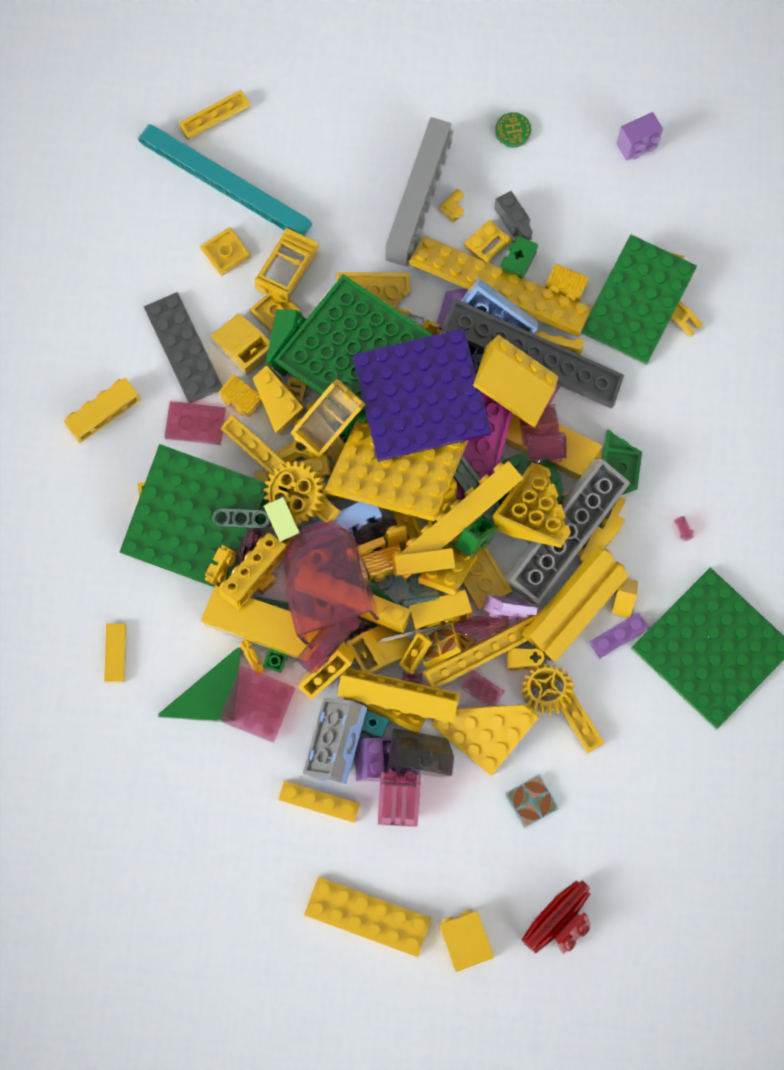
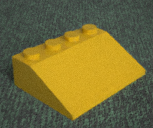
M498 335L485 346L473 386L532 427H535L555 390L558 376Z

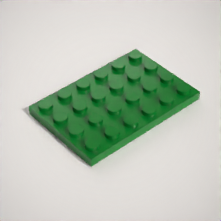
M630 234L588 315L581 334L647 365L697 265Z

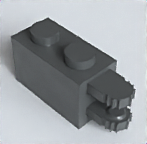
M509 191L496 198L494 209L513 237L519 235L531 240L533 231L529 225L530 218L513 192Z

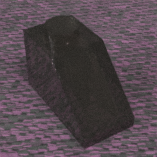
M393 519L364 525L353 534L357 545L360 546L384 537L388 528L397 525V523Z

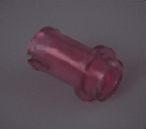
M685 516L674 520L681 534V539L689 541L695 537L694 530H691Z

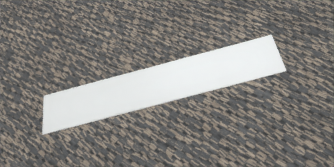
M445 625L383 638L378 643L416 635L417 632L434 631Z

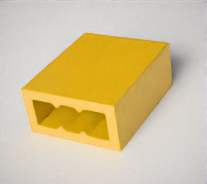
M472 909L461 912L462 917L454 919L453 916L445 918L442 920L443 924L439 925L455 973L495 958L478 911L473 912Z

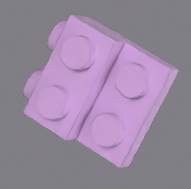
M486 594L483 610L489 612V616L501 618V615H504L512 620H518V617L526 618L528 615H536L538 609L519 598Z

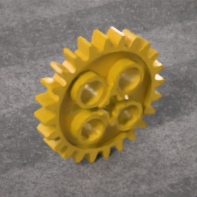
M288 461L287 467L284 464H280L281 470L274 468L275 475H268L271 481H265V483L269 485V488L263 489V491L268 492V495L263 498L269 500L267 503L269 504L280 499V496L284 494L286 504L294 521L301 524L302 519L309 521L308 515L315 517L313 511H320L317 505L324 503L320 500V497H324L325 494L320 493V490L324 489L325 486L319 485L323 479L316 478L319 472H312L314 467H307V464L303 462L300 465L298 461H295L294 464ZM288 476H291L292 481L287 485L286 479ZM308 482L309 488L307 491H304L303 485ZM283 486L295 492L309 496V499L283 491L279 487ZM301 500L302 507L298 510L297 502Z

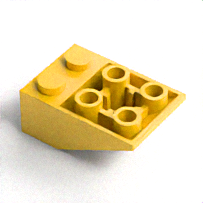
M239 313L210 336L246 376L266 361L270 343L269 339Z
M380 625L346 642V645L356 654L354 661L360 671L378 674L401 661L411 641L407 636L378 643L383 638L402 634Z

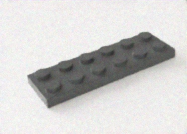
M178 292L143 306L188 403L191 404L218 392L223 386Z

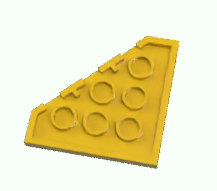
M336 273L337 281L344 274L393 308L410 292V273Z
M525 703L493 705L489 707H463L457 709L454 723H443L435 719L431 725L492 776L540 716Z

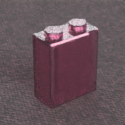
M392 771L381 772L378 825L418 827L421 775L415 773L401 774Z

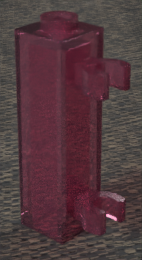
M340 607L299 654L296 660L309 673H317L330 660L331 655L350 633L360 625L361 620L357 616L358 613L353 608Z

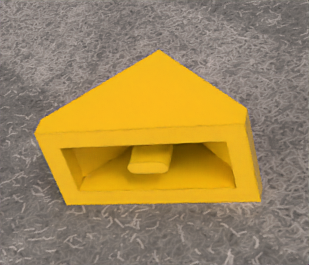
M626 579L616 590L611 614L626 618L631 617L637 597L638 581Z

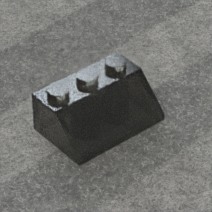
M393 728L388 768L441 778L452 776L454 754L447 738Z

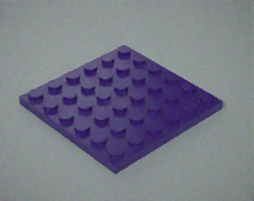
M464 328L353 354L378 462L491 435L481 391L473 386L476 372Z

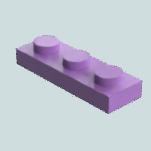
M638 612L591 640L589 644L598 658L601 659L644 633L649 627Z

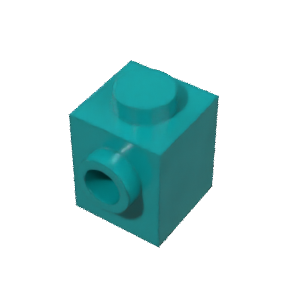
M367 711L361 732L374 738H383L389 724V719Z

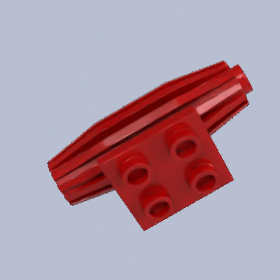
M576 880L557 894L533 920L521 941L535 954L554 939H556V943L563 954L566 951L570 952L576 945L575 941L580 936L584 937L590 930L589 926L591 924L585 912L581 915L578 914L591 895L589 892L590 887L584 881L578 882Z

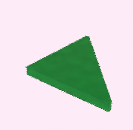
M237 647L158 713V717L234 723L241 647Z

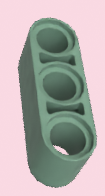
M217 509L213 513L214 523L224 527L264 528L270 522L268 514L262 510ZM220 512H225L227 515V520L224 523L217 521V515ZM239 513H244L247 517L246 522L243 524H239L236 521V516ZM258 514L266 516V522L263 525L256 523L255 518Z

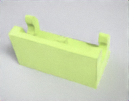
M284 497L264 506L279 541L300 533Z

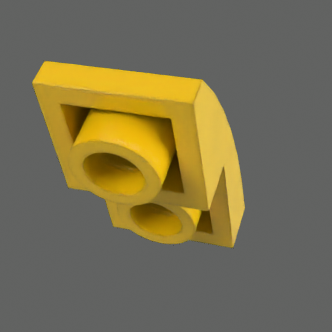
M399 525L388 528L384 535L387 543L385 548L399 544L401 551L405 549L407 538L405 526L399 527Z

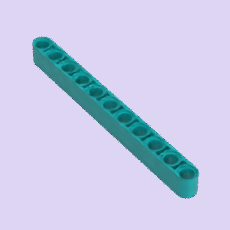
M148 124L138 137V141L146 148L282 230L288 228L305 236L313 225L307 217L154 125Z

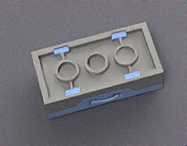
M323 698L303 774L317 780L325 781L328 779L337 783L347 784L367 707L351 700Z

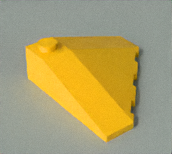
M532 462L522 475L524 479L514 486L493 515L494 524L498 526L497 531L508 536L562 547L571 531L569 525H565V513L562 505L558 504V493L555 484H551L549 468Z

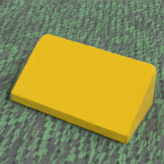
M417 632L398 665L413 675L431 646L432 640L425 633Z

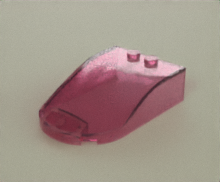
M317 523L304 528L294 536L284 556L285 585L296 636L305 645L309 644L307 633L370 612L375 620L380 619L360 548L348 530L333 523Z

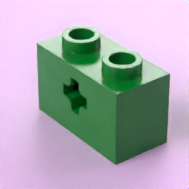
M518 235L516 241L512 240L508 251L510 253L508 257L504 256L501 262L502 271L515 274L520 279H523L537 253L538 244Z
M482 516L463 530L455 547L468 557H472L490 544L498 526L485 516Z

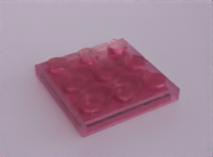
M241 665L218 721L274 743L296 687Z

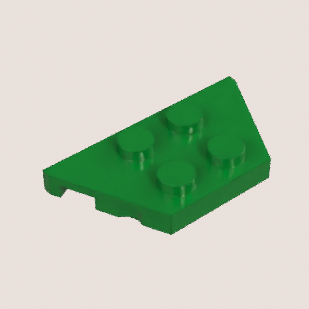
M606 430L602 459L630 482L622 495L636 491L638 489L642 451L631 446L627 441L613 434L612 431Z

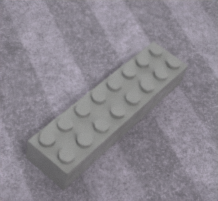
M430 117L386 243V261L407 266L414 253V245L418 244L420 238V229H423L425 224V214L429 212L431 206V197H434L436 192V182L440 180L442 174V165H445L447 160V150H450L454 131L451 130V122Z
M594 459L560 503L565 513V525H569L571 531L562 547L532 541L503 580L529 602L540 604L630 482L603 459Z

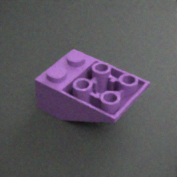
M363 738L358 740L355 751L356 781L420 778L417 739Z

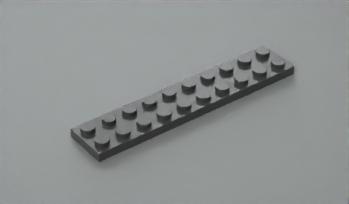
M454 298L441 330L442 333L444 331L449 332L464 328L468 345L484 351L486 345L500 335L558 376L557 385L611 409L614 407L624 378L623 374Z

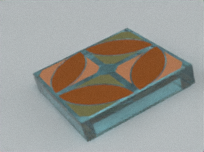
M540 774L505 793L524 829L559 810Z

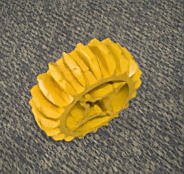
M544 663V668L540 669L539 666H536L537 671L530 669L529 673L531 676L525 675L526 682H522V688L524 689L521 690V693L524 696V702H528L527 705L533 708L536 713L540 710L541 715H544L548 711L551 716L554 710L559 714L560 707L566 710L565 703L571 704L570 697L574 696L572 690L575 688L574 684H572V677H568L567 671L562 672L561 666L555 669V665L552 663L550 668H548L547 664ZM557 681H560L564 686L562 692L556 688ZM534 687L539 691L538 699L532 694Z

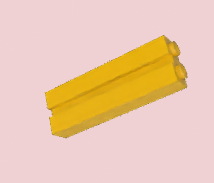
M512 413L504 444L524 454H534L543 457L558 471L576 480H579L594 459H600L603 454L600 452L601 444L558 423L541 425L538 421L535 427L525 426L521 428L519 417ZM557 425L558 441L542 443L543 436L541 437L540 429L546 426L552 427ZM537 428L540 444L525 445L521 429Z
M595 548L522 633L536 649L543 652L547 660L552 662L558 660L629 576L623 564L618 561L614 562L613 554L608 549Z
M216 585L201 618V622L207 627L309 663L316 659L319 652L317 644L320 640L323 641L326 635L323 623L253 598H249L242 608L238 610L221 598L219 586Z

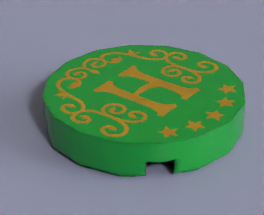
M509 112L498 119L495 126V135L498 141L507 147H519L524 145L529 139L531 124L524 115L517 112Z

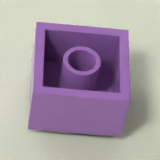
M651 112L621 126L616 144L626 161L632 158L637 159L642 153L652 152L658 147L664 129L654 112Z

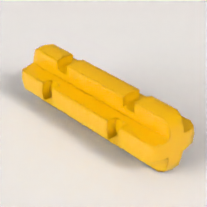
M248 640L242 641L239 645L242 651H244L249 665L253 667L252 670L255 676L262 675L265 670L262 664H260L254 649H251L252 645Z

